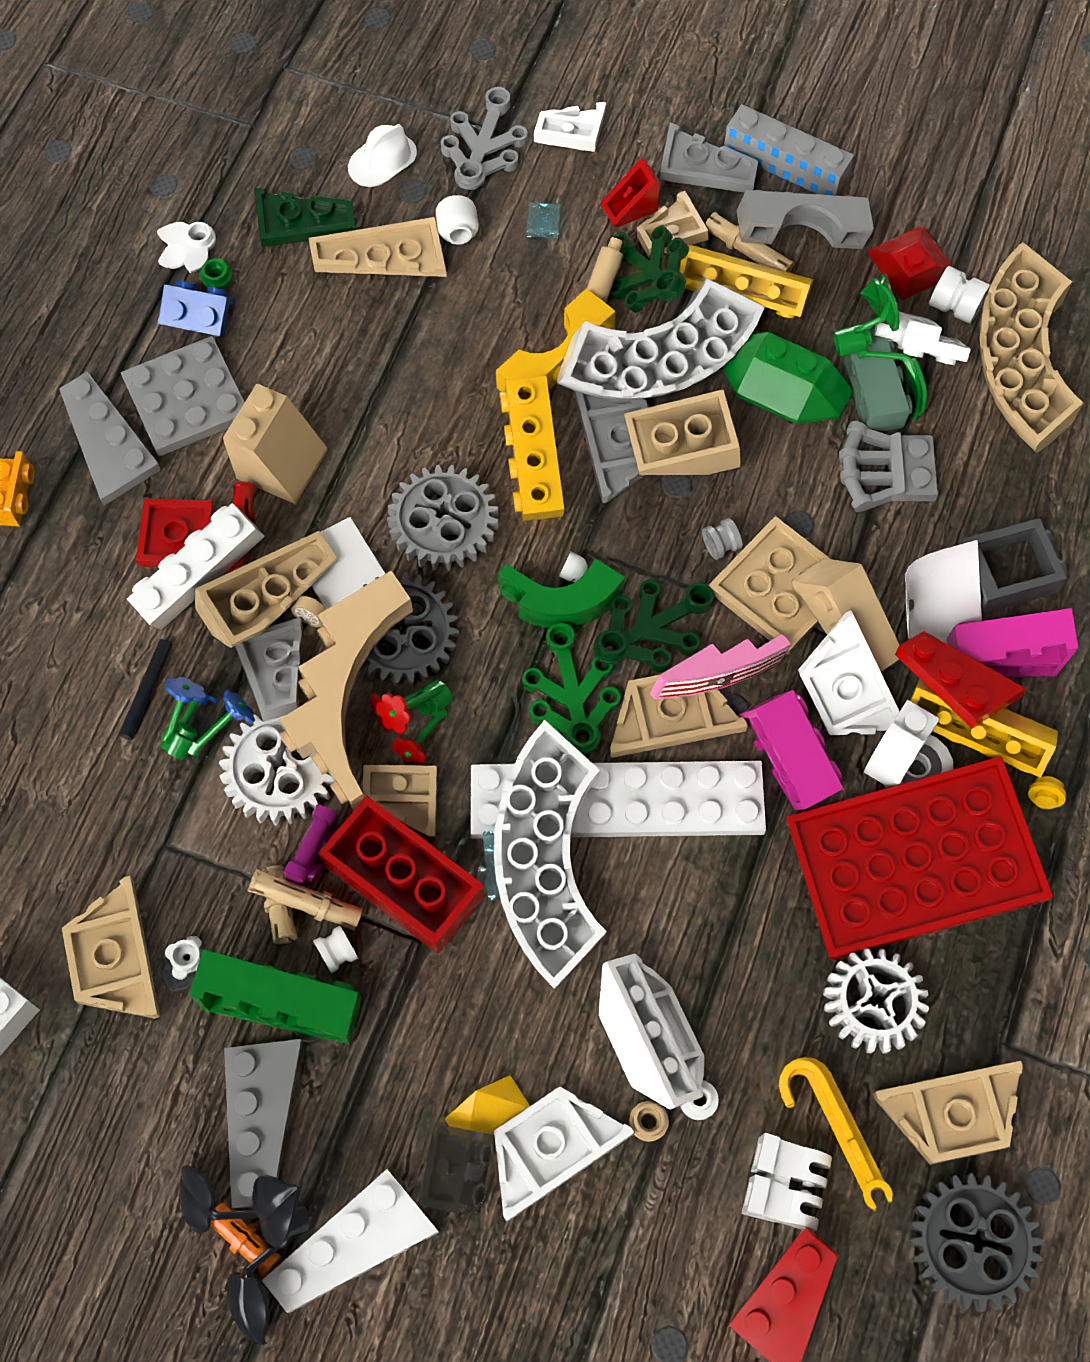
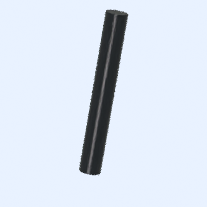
M159 639L119 733V736L127 740H133L172 648V643L167 640Z

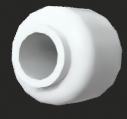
M452 195L443 199L436 207L437 229L441 238L447 242L456 245L464 244L478 232L477 210L473 201L468 197Z

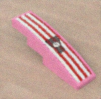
M781 634L756 649L746 639L723 654L711 644L659 675L650 695L653 699L691 696L722 689L747 680L779 664L791 643Z

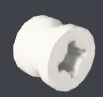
M340 925L334 928L332 934L328 937H318L313 940L331 974L337 971L339 965L343 962H353L358 959Z

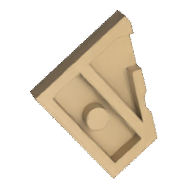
M364 765V798L368 796L403 824L430 838H436L437 766Z

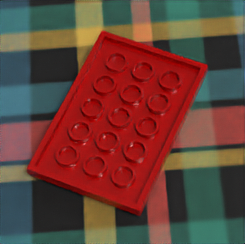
M1002 756L786 817L788 829L830 961L847 957L851 953H862L864 949L880 948L1046 902L1053 898Z

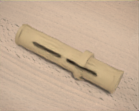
M716 212L711 214L712 220L710 218L707 219L705 226L708 232L724 241L728 249H736L758 264L791 272L795 263L793 260H789L766 244L741 242L739 225L735 226Z
M257 868L247 890L250 893L267 897L273 901L314 916V920L321 922L324 919L352 931L355 930L362 913L361 907L333 898L332 893L324 891L322 894Z

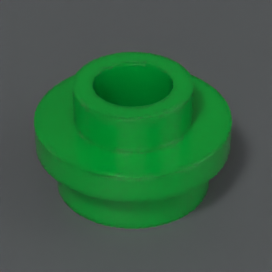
M214 258L206 261L200 271L201 282L206 288L224 289L231 283L233 278L230 266L221 259Z

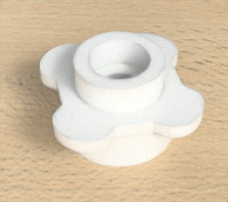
M190 936L187 940H180L166 948L165 956L170 959L173 965L172 975L176 979L183 980L189 973L197 970L202 954L200 948L202 941L197 936ZM189 954L190 959L188 961H184V956Z

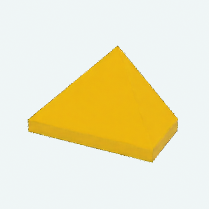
M511 1075L476 1090L445 1118V1121L465 1153L494 1135L496 1129L529 1108L530 1105Z

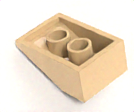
M724 390L624 413L639 475H710L741 467L740 446Z

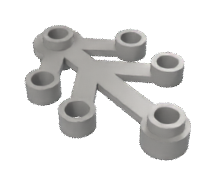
M494 87L487 91L485 99L488 112L478 136L469 124V118L465 112L457 111L450 117L452 131L460 133L472 151L470 159H467L460 150L457 137L447 135L441 139V152L444 156L451 157L457 168L454 173L455 182L463 189H477L484 184L487 175L501 169L511 172L519 166L518 153L511 149L504 150L499 157L482 163L486 155L509 145L520 148L528 142L527 129L520 125L513 126L509 132L492 138L500 116L505 115L510 109V94L505 88ZM521 135L522 137L516 138L514 136ZM447 145H454V147H451V148H448V147H446V146H447ZM507 159H512L513 161H512V162H506L505 160H507Z

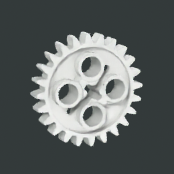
M253 715L255 722L252 727L241 723L240 727L243 734L241 736L230 734L234 747L223 746L225 755L230 758L219 761L221 768L227 771L220 775L223 784H229L224 788L225 793L228 797L235 796L232 803L236 809L244 806L243 812L247 818L256 812V818L259 823H263L267 816L270 815L274 826L278 825L281 816H285L289 824H293L294 813L297 812L302 818L307 819L305 808L310 806L315 809L316 805H318V797L329 800L330 796L325 786L330 787L335 781L329 772L321 774L311 755L301 761L294 759L298 753L297 749L291 753L287 748L285 750V744L279 736L284 731L279 719L284 716L263 722L259 717ZM266 741H277L273 749L268 751L261 750V746ZM283 759L285 761L286 767L281 766ZM274 766L279 767L276 773L273 769ZM254 773L265 774L259 783H248V779ZM295 782L299 784L298 789L294 793L285 794L282 792V789L288 783ZM274 783L275 788L272 795H266Z

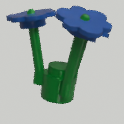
M178 677L177 679L168 678L166 681L165 690L172 694L177 702L168 727L161 738L163 741L161 747L173 757L185 760L189 753L197 757L201 748L232 718L239 721L245 719L250 724L255 722L254 712L246 705L242 697L226 690L223 699L228 712L197 740L195 736L198 732L188 725L199 703L206 706L208 700L217 704L219 700L205 694L204 688L194 684L190 679ZM190 703L181 722H178L184 704Z

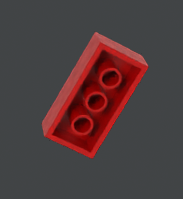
M368 796L363 799L318 852L326 868L437 954L443 950L485 898L484 885Z

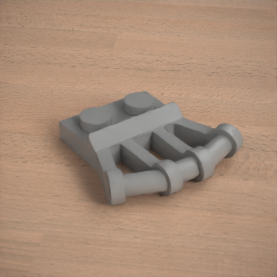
M859 421L849 423L846 430L848 434L843 449L839 451V461L843 464V471H841L840 477L841 483L846 485L853 499L851 505L855 512H862L891 501H936L938 490L933 436L901 435L900 432L886 435L869 429L864 423ZM860 441L887 451H859L858 446ZM857 465H888L889 472L860 471L857 469ZM861 485L890 486V488L869 495L865 494Z

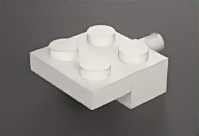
M899 312L900 323L897 331L893 332L888 324L879 323L875 325L874 336L892 339V341L898 343V348L904 350L903 353L923 358L925 352L929 353L930 356L936 357V361L955 365L956 360L964 362L968 360L971 349L958 339L940 335L942 327L931 319Z

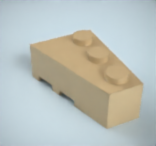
M823 558L791 580L827 635L843 615L851 610L880 671L882 672L899 660L895 655L899 643L862 564Z

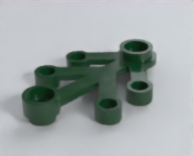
M658 226L650 236L652 248L649 261L636 251L634 241L627 234L620 232L613 236L623 241L620 252L624 255L622 262H629L641 271L625 278H615L610 294L617 300L624 299V305L633 313H637L645 307L648 301L659 298L663 302H671L682 295L686 285V277L680 272L681 260L689 252V245L679 237L673 239V234L665 226ZM667 247L666 251L669 254L667 269L662 271L664 249ZM654 281V286L641 291H630L632 288Z
M645 580L641 583L639 589L641 601L635 626L623 633L624 618L630 615L632 602L625 595L615 596L610 605L612 616L609 629L599 634L594 642L596 657L606 664H618L625 658L649 663L650 668L655 672H665L671 663V654L668 650L664 648L650 650L633 644L640 640H646L678 647L679 652L684 656L696 654L701 643L697 634L693 632L683 634L662 628L690 613L703 614L711 608L714 599L713 590L704 583H694L688 587L683 601L651 617L654 603L659 599L661 587L655 580ZM652 589L655 591V594H647L644 590ZM699 599L703 604L695 603L692 600ZM623 604L626 606V609L619 610L615 605ZM691 641L695 646L687 647L683 642ZM613 646L617 651H608L605 648ZM662 657L666 662L657 663L654 658Z

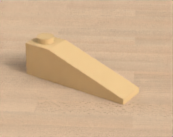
M317 531L195 588V609L212 636L232 648L263 633L337 561V557L320 531Z

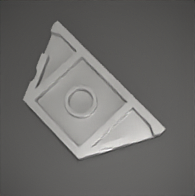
M574 391L602 503H607L645 476L639 475L624 413L648 408L647 402L644 399L618 400L602 398Z

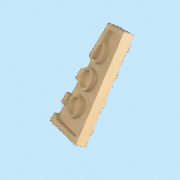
M435 217L309 238L315 272L447 277Z

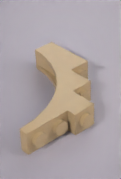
M389 571L317 615L321 625L317 633L328 649L298 667L303 677L298 683L310 701L279 719L284 729L279 736L291 753L297 749L302 759L311 755L321 774L329 772L335 783L330 787L341 805L348 801L353 811L363 801L364 795L352 773L346 752L345 720L349 695L357 673L372 648L391 627L413 612L411 598L392 571Z

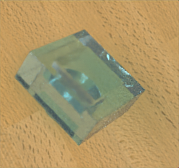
M529 202L527 237L558 238L561 204Z

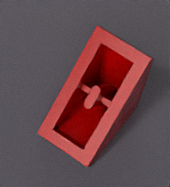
M641 158L600 202L614 227H621L658 210L660 182L646 160Z

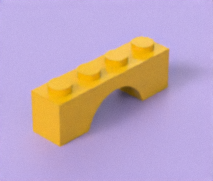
M586 288L564 308V328L568 334L564 342L557 348L544 353H529L518 350L496 370L497 389L505 392L506 380L547 376L548 390L557 383L558 374L571 339L583 322L587 321L596 326L615 330L616 311Z

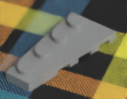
M88 372L59 388L103 506L161 470L157 461Z
M302 1039L224 1048L231 1204L234 1210L253 1207V1185L258 1177L270 1175L279 1179L286 1130H288L290 1119L289 1112L293 1091H295L298 1075L297 1067L303 1047Z

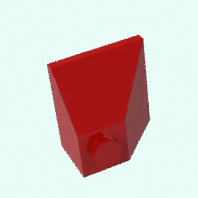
M923 225L868 251V255L881 273L887 275L891 287L901 301L937 285L948 266L953 267Z

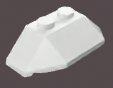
M636 954L605 962L602 966L599 1018L631 1087L670 1110L703 1097V1087L701 1085L704 1077V1054L672 987L653 969L644 965L642 959Z

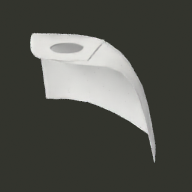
M978 540L930 553L915 560L908 567L905 574L908 639L925 631L947 644L946 639L955 625L966 621H982ZM910 599L914 601V608L909 611Z

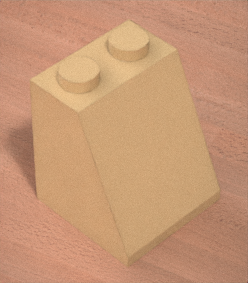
M259 384L255 385L223 437L238 480L250 482L255 487L294 504H297L328 452L326 445L286 395Z

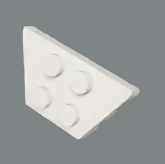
M852 611L846 612L798 669L799 674L829 735H847L851 732L863 735L875 734L876 731H887L900 711Z
M558 1087L496 1129L494 1136L503 1216L506 1222L633 1136L634 1131L632 1128L607 1116L593 1105L581 1101L562 1087Z

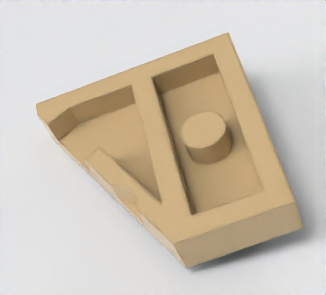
M686 191L680 192L677 195V201L669 208L663 206L655 212L654 217L647 219L637 227V238L648 258H650L652 248L651 233L661 225L665 226L673 234V239L679 237L688 245L708 240V229Z

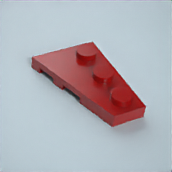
M925 631L899 645L895 653L971 729L1020 699L1026 690L1023 686Z
M805 1226L733 1317L728 1326L770 1362H801L838 1253Z

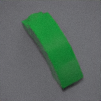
M597 559L594 560L579 580L571 585L560 588L539 585L507 564L498 573V584L501 594L513 603L519 602V618L543 628H549L551 625L559 622L566 623L572 628L588 624L605 614L610 609L612 599L617 595H622L624 592L625 577Z

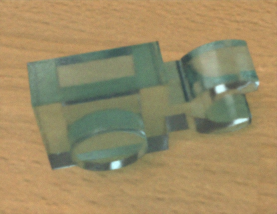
M494 830L483 831L485 867H478L479 882L484 885V889H487L488 901L501 900L495 874Z

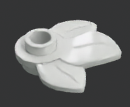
M175 222L157 230V234L168 246L161 254L158 262L161 266L171 269L180 268L185 265L190 273L201 269L203 264L208 261V251L216 243L214 230L203 222H194L190 225L184 222Z

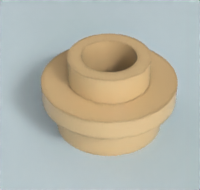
M644 1101L637 1104L629 1118V1125L634 1131V1135L646 1142L660 1139L667 1131L669 1124L666 1110L660 1104L653 1101ZM645 1115L653 1116L656 1120V1126L652 1129L643 1127L641 1123L642 1117Z

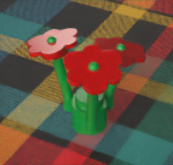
M434 680L426 687L420 688L404 698L399 695L393 697L390 693H386L382 698H379L376 693H373L371 695L372 699H370L371 708L376 714L378 723L383 726L387 733L391 732L392 728L398 734L406 732L407 723L411 721V714L408 710L415 706L422 715H432L430 721L414 740H403L400 737H396L391 745L393 751L400 755L407 764L426 766V756L420 745L437 723L448 715L445 708L452 703V694L449 688L443 682Z

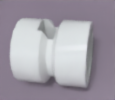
M948 266L932 294L929 305L943 312L951 309L954 312V317L971 324L987 296L990 284L975 277L968 281L964 272Z

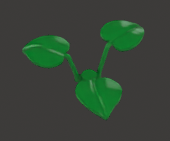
M883 274L880 277V281L877 278L871 279L868 286L860 292L877 315V318L862 325L858 324L833 331L834 345L839 357L858 353L859 359L875 357L902 360L905 364L906 376L916 408L913 419H916L922 415L927 400L925 380L916 358L911 359L910 355L904 353L866 350L867 346L872 345L869 328L879 323L888 324L893 332L899 329L900 320L897 301L887 275Z

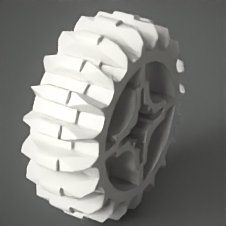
M870 949L863 950L861 959L855 953H851L847 957L848 964L840 961L836 965V970L839 974L831 973L827 978V981L834 987L825 988L823 995L835 1001L826 1003L824 1011L829 1013L836 1012L837 1014L830 1019L829 1024L831 1027L842 1024L844 1028L838 1034L839 1038L844 1039L849 1033L853 1035L854 1039L851 1042V1047L855 1049L862 1041H865L866 1052L870 1054L875 1051L877 1043L883 1054H887L891 1050V1043L900 1050L905 1046L904 1038L913 1041L917 1037L914 1028L921 1029L926 1023L919 1015L926 1014L929 1011V1006L919 1001L928 996V991L916 989V986L923 981L921 975L911 978L909 972L913 969V964L907 963L903 968L898 965L901 957L899 954H895L888 961L886 960V951L884 949H880L877 952L875 959ZM869 973L884 975L894 983L889 985L882 984L877 981L873 974L869 975ZM856 977L859 983L857 989L860 993V1000L853 1006L848 1007L846 999L847 986L849 981ZM873 994L874 998L877 995L881 998L889 995L879 1008L878 1003L875 1007L871 1003L864 1006ZM903 994L905 1013L902 1022L897 1026L893 1018L896 1014L892 1007V1001ZM860 1017H870L877 1023L878 1027L883 1026L884 1030L869 1028L857 1019Z

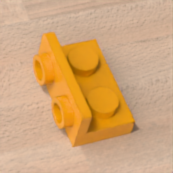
M16 451L14 459L0 458V525L20 526L22 514H26L28 510L27 490L29 484H32L34 481L35 470L24 451Z

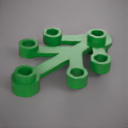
M559 622L551 625L547 630L546 642L548 648L557 655L564 688L544 677L543 673L537 668L525 670L522 675V683L527 691H540L568 708L571 718L570 721L550 710V705L546 701L536 700L529 708V716L532 722L542 724L546 720L554 729L564 734L565 739L580 753L586 755L595 751L599 746L600 732L598 727L609 711L619 707L621 695L616 688L605 687L599 694V703L589 716L585 717L583 705L601 679L611 675L613 664H607L609 666L607 670H598L596 665L602 661L595 657L592 661V668L578 686L570 651L575 641L574 630L570 625ZM562 637L567 642L564 645H557L554 640ZM529 676H537L539 681L536 684H530L527 682V678ZM610 694L615 696L616 701L607 703L603 698ZM537 708H543L547 713L539 717L533 712ZM585 734L589 737V740L585 743H580L576 740V736Z

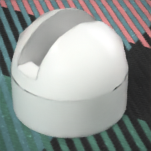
M571 551L559 577L576 582L588 569L586 560Z

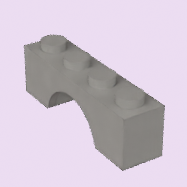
M746 190L737 208L741 242L772 244L778 231L789 225H805L819 231L834 248L863 249L874 230L869 200L865 197Z

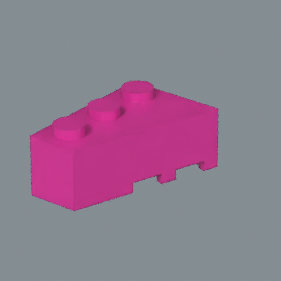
M1072 608L980 622L966 621L955 625L946 639L948 645L1005 677L1057 676L1078 650Z
M794 690L773 696L737 716L739 718L743 717L746 722H749L759 738L754 741L755 747L759 753L764 750L766 751L774 767L771 770L773 776L793 808L801 810L807 809L841 791L843 787L839 781L842 779V775L834 761H829L823 749L825 742L817 728H812L806 716L808 708L805 701L800 695H796Z

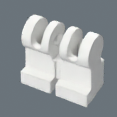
M764 1133L758 1139L751 1169L752 1173L758 1175L749 1178L741 1214L786 1224L799 1229H803L806 1226L811 1231H817L819 1219L802 1213L800 1205L821 1209L823 1199L812 1195L807 1190H801V1192L789 1189L790 1180L801 1183L806 1188L816 1187L825 1189L828 1180L811 1173L809 1165L830 1169L832 1156Z

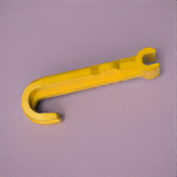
M802 1057L791 1061L783 1069L779 1080V1089L785 1105L788 1108L795 1106L790 1088L791 1079L796 1075L805 1076L861 1187L866 1205L873 1211H876L877 1207L871 1198V1193L877 1189L884 1192L888 1203H892V1190L884 1181L831 1072L825 1064L814 1058Z

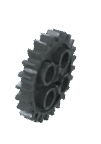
M404 572L399 582L411 598V603L421 605L425 612L418 616L409 614L397 623L402 624L403 628L407 629L404 635H400L399 630L396 629V624L391 627L372 648L361 666L369 665L368 677L373 676L377 671L380 672V683L382 684L387 680L388 676L393 677L396 687H398L401 677H406L409 685L413 686L415 675H419L426 682L428 669L438 674L440 667L437 661L448 664L450 657L445 651H455L456 644L449 639L457 638L459 630L450 627L457 623L458 616L447 615L453 610V603L442 604L446 592L441 591L434 594L435 582L433 581L426 587L421 586V575H418L414 582H409L407 572ZM425 622L432 623L431 627L420 625L424 624ZM421 636L428 638L432 645L422 650L416 648L412 641ZM384 642H389L396 647L397 651L390 656H385L378 651L377 647Z
M973 1173L965 1176L964 1185H962L957 1175L949 1178L950 1190L942 1182L935 1184L938 1197L930 1192L925 1193L922 1197L929 1207H915L914 1212L922 1220L921 1222L909 1223V1228L918 1232L919 1237L909 1240L908 1245L919 1247L920 1253L911 1258V1261L915 1263L924 1262L926 1267L918 1275L919 1278L932 1276L934 1282L931 1285L930 1291L934 1293L944 1288L946 1290L944 1295V1302L946 1304L953 1302L956 1297H959L960 1310H968L972 1300H974L977 1312L986 1311L987 1300L994 1310L1002 1309L1001 1296L1010 1304L1016 1303L1017 1297L1013 1289L1015 1288L1022 1293L1029 1292L1030 1289L1023 1278H1038V1273L1030 1267V1264L1043 1261V1257L1033 1252V1247L1044 1242L1042 1239L1032 1237L1031 1231L1039 1227L1040 1224L1039 1222H1027L1025 1218L1032 1210L1031 1206L1019 1209L1016 1204L1021 1194L1017 1192L1008 1197L1004 1195L1006 1190L1005 1182L999 1183L994 1189L991 1188V1178L988 1175L982 1177L979 1185H977ZM954 1205L961 1207L966 1212L967 1223L964 1227L955 1225L951 1220L950 1211ZM994 1216L1001 1218L1007 1226V1233L1004 1238L995 1236L991 1230L990 1222ZM946 1230L961 1237H969L977 1233L976 1238L979 1242L1008 1247L1011 1253L1006 1255L989 1247H983L974 1251V1244L967 1241L944 1238L940 1235V1231ZM947 1246H951L959 1252L960 1264L956 1269L949 1267L943 1259V1252ZM987 1257L995 1259L1000 1266V1275L996 1280L989 1278L984 1271V1262Z

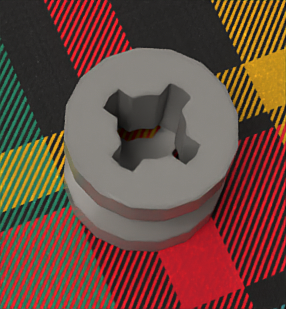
M729 517L721 520L720 524L716 527L708 526L702 529L705 546L715 560L724 557L725 552L729 550L735 552L742 549L743 544L739 530Z

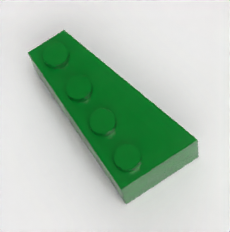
M204 949L202 950L189 992V996L203 1011L351 1045L362 1004V998L359 992L354 991L355 987L353 985L339 981H333L332 985L319 982L317 977L309 974L296 973L294 975L283 972L274 966L258 965Z

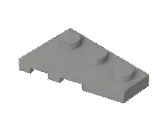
M670 122L659 180L743 193L746 190H753L758 160L726 146L718 148L705 142L706 137L697 133L691 136L680 131V126Z
M301 617L270 626L263 633L235 646L263 722L287 715L299 707L300 685L298 681H300V670L298 667L301 665L303 636Z

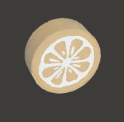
M300 596L291 608L293 615L296 618L301 617L302 622L309 626L321 627L317 615L326 610L325 606L314 598Z

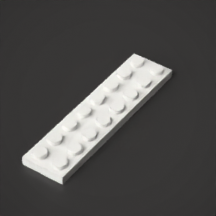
M762 761L593 763L600 770L599 778L590 787L579 806L572 826L571 837L764 835L766 823ZM514 764L471 765V839L494 838L496 818L503 789Z

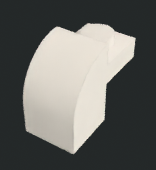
M907 700L875 749L864 773L889 788L900 785L940 718Z

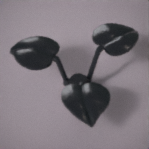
M183 1166L181 1168L179 1188L180 1205L183 1216L193 1231L197 1233L207 1232L210 1229L211 1219H260L261 1232L271 1246L243 1269V1275L239 1272L230 1275L227 1294L231 1314L240 1330L256 1344H267L265 1342V1335L269 1324V1302L262 1284L252 1274L260 1264L277 1250L286 1247L289 1238L309 1230V1213L305 1205L299 1201L302 1187L283 1182L274 1176L263 1175L258 1177L253 1185L252 1203L254 1210L219 1212L213 1208L215 1194L207 1177L192 1166Z

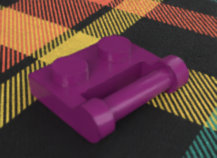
M316 805L311 815L313 821L293 862H288L283 871L288 881L305 888L309 884L314 885L322 869V864H319L321 859L318 852L336 832L334 819L337 814L333 810L322 805Z

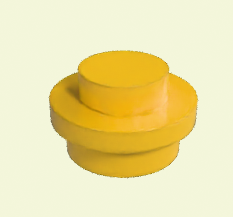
M1042 776L1030 785L1028 797L1040 808L1053 809L1065 803L1066 791L1060 780L1050 776Z

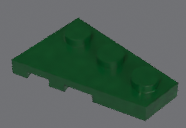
M254 188L262 247L309 241V238L356 230L353 205L350 200L320 196L306 199L294 197V193L282 191L281 195L266 193L265 189Z

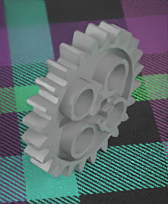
M436 465L434 474H430L426 468H422L423 477L420 479L416 475L410 474L411 485L401 482L399 485L402 494L393 493L392 499L394 504L388 505L390 515L387 518L388 528H391V539L397 540V550L399 552L406 550L408 561L418 556L419 567L425 565L427 561H431L432 570L436 571L439 563H444L446 570L450 571L451 563L454 561L461 568L464 567L465 557L474 562L477 561L476 550L486 553L487 543L485 541L494 542L493 531L498 530V519L496 518L499 517L498 507L494 506L496 505L495 495L489 494V485L487 483L480 485L479 475L468 479L466 468L459 475L455 474L454 465H450L447 473H442L440 465ZM432 495L442 496L438 500L428 499ZM463 507L473 508V510L469 512L459 511V509ZM421 522L427 524V526L423 528L413 527L415 524ZM448 535L459 536L456 540L452 541L444 539Z

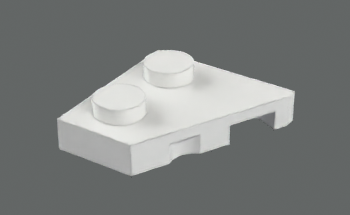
M596 103V109L579 112L578 106L567 107L563 110L541 111L534 130V142L595 152L606 113V103Z

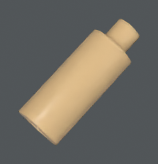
M614 237L610 238L608 247L601 248L587 286L589 291L605 303L624 256L620 252L623 241Z

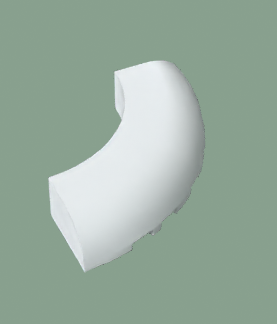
M706 279L693 292L688 305L681 315L660 326L645 329L643 332L627 333L626 331L607 329L584 321L571 339L558 374L557 384L580 393L618 400L653 398L683 390L712 375L735 356L757 326L765 307Z
M544 720L528 739L506 780L494 830V862L501 903L509 925L522 950L536 970L555 989L605 936L607 931L596 921L585 905L574 880L570 858V837L576 813L586 793L599 778L600 770Z

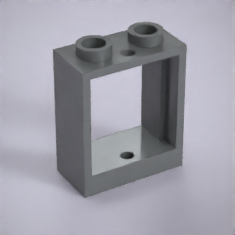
M1040 518L965 538L960 542V544L978 540L982 614L1057 594L1067 579L1066 566L1061 559H1058L1053 548L1052 535L1048 529L1044 528ZM1029 540L1044 576L998 589L982 552Z

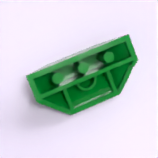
M769 332L751 334L735 356L721 367L736 397L795 424L819 422L826 419L838 420L854 391L829 359Z

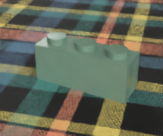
M869 328L872 345L867 346L866 350L894 353L892 339L874 336V328ZM858 353L843 356L842 360L850 387L854 390L853 396L861 422L869 429L878 432L904 428L907 417L912 412V401L909 394H905L903 390L901 367L896 366L894 359L875 357L859 359Z

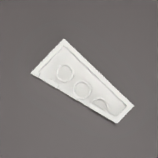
M386 1169L262 1281L287 1313H291L336 1289L339 1285L371 1270L376 1265L408 1250V1248L436 1235L439 1231L388 1169Z

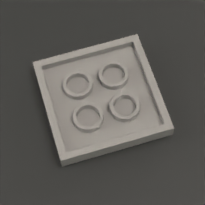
M213 336L120 372L158 457L228 429L245 403Z

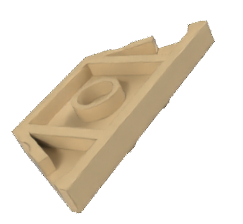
M659 675L629 680L613 742L610 747V756L614 758L746 732L747 722L743 717L739 718L727 705V699L719 690L684 697L653 699L650 693Z
M126 876L119 881L121 884L103 899L99 897L88 906L84 914L76 916L62 927L74 1000L78 1004L155 1019L160 1017L134 880L131 876Z
M1021 1061L879 1090L874 1092L873 1095L877 1103L919 1153L932 1165L1010 1147L1013 1130L1011 1123L1013 1114L1016 1112L1018 1100L1016 1092L1023 1065Z

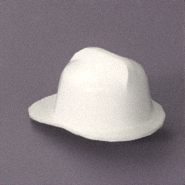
M400 124L375 127L369 133L366 144L351 156L348 164L349 175L354 182L361 186H380L414 162L417 155L416 145L405 135L404 129Z

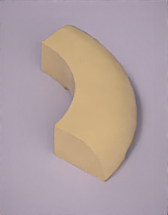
M1022 242L999 268L989 287L980 321L979 350L987 386L996 405L1015 432L1038 453L1073 423L1083 402L1065 384L1058 370H1053L1049 359L1051 352L1048 341V322L1053 313L1062 305L1072 281Z

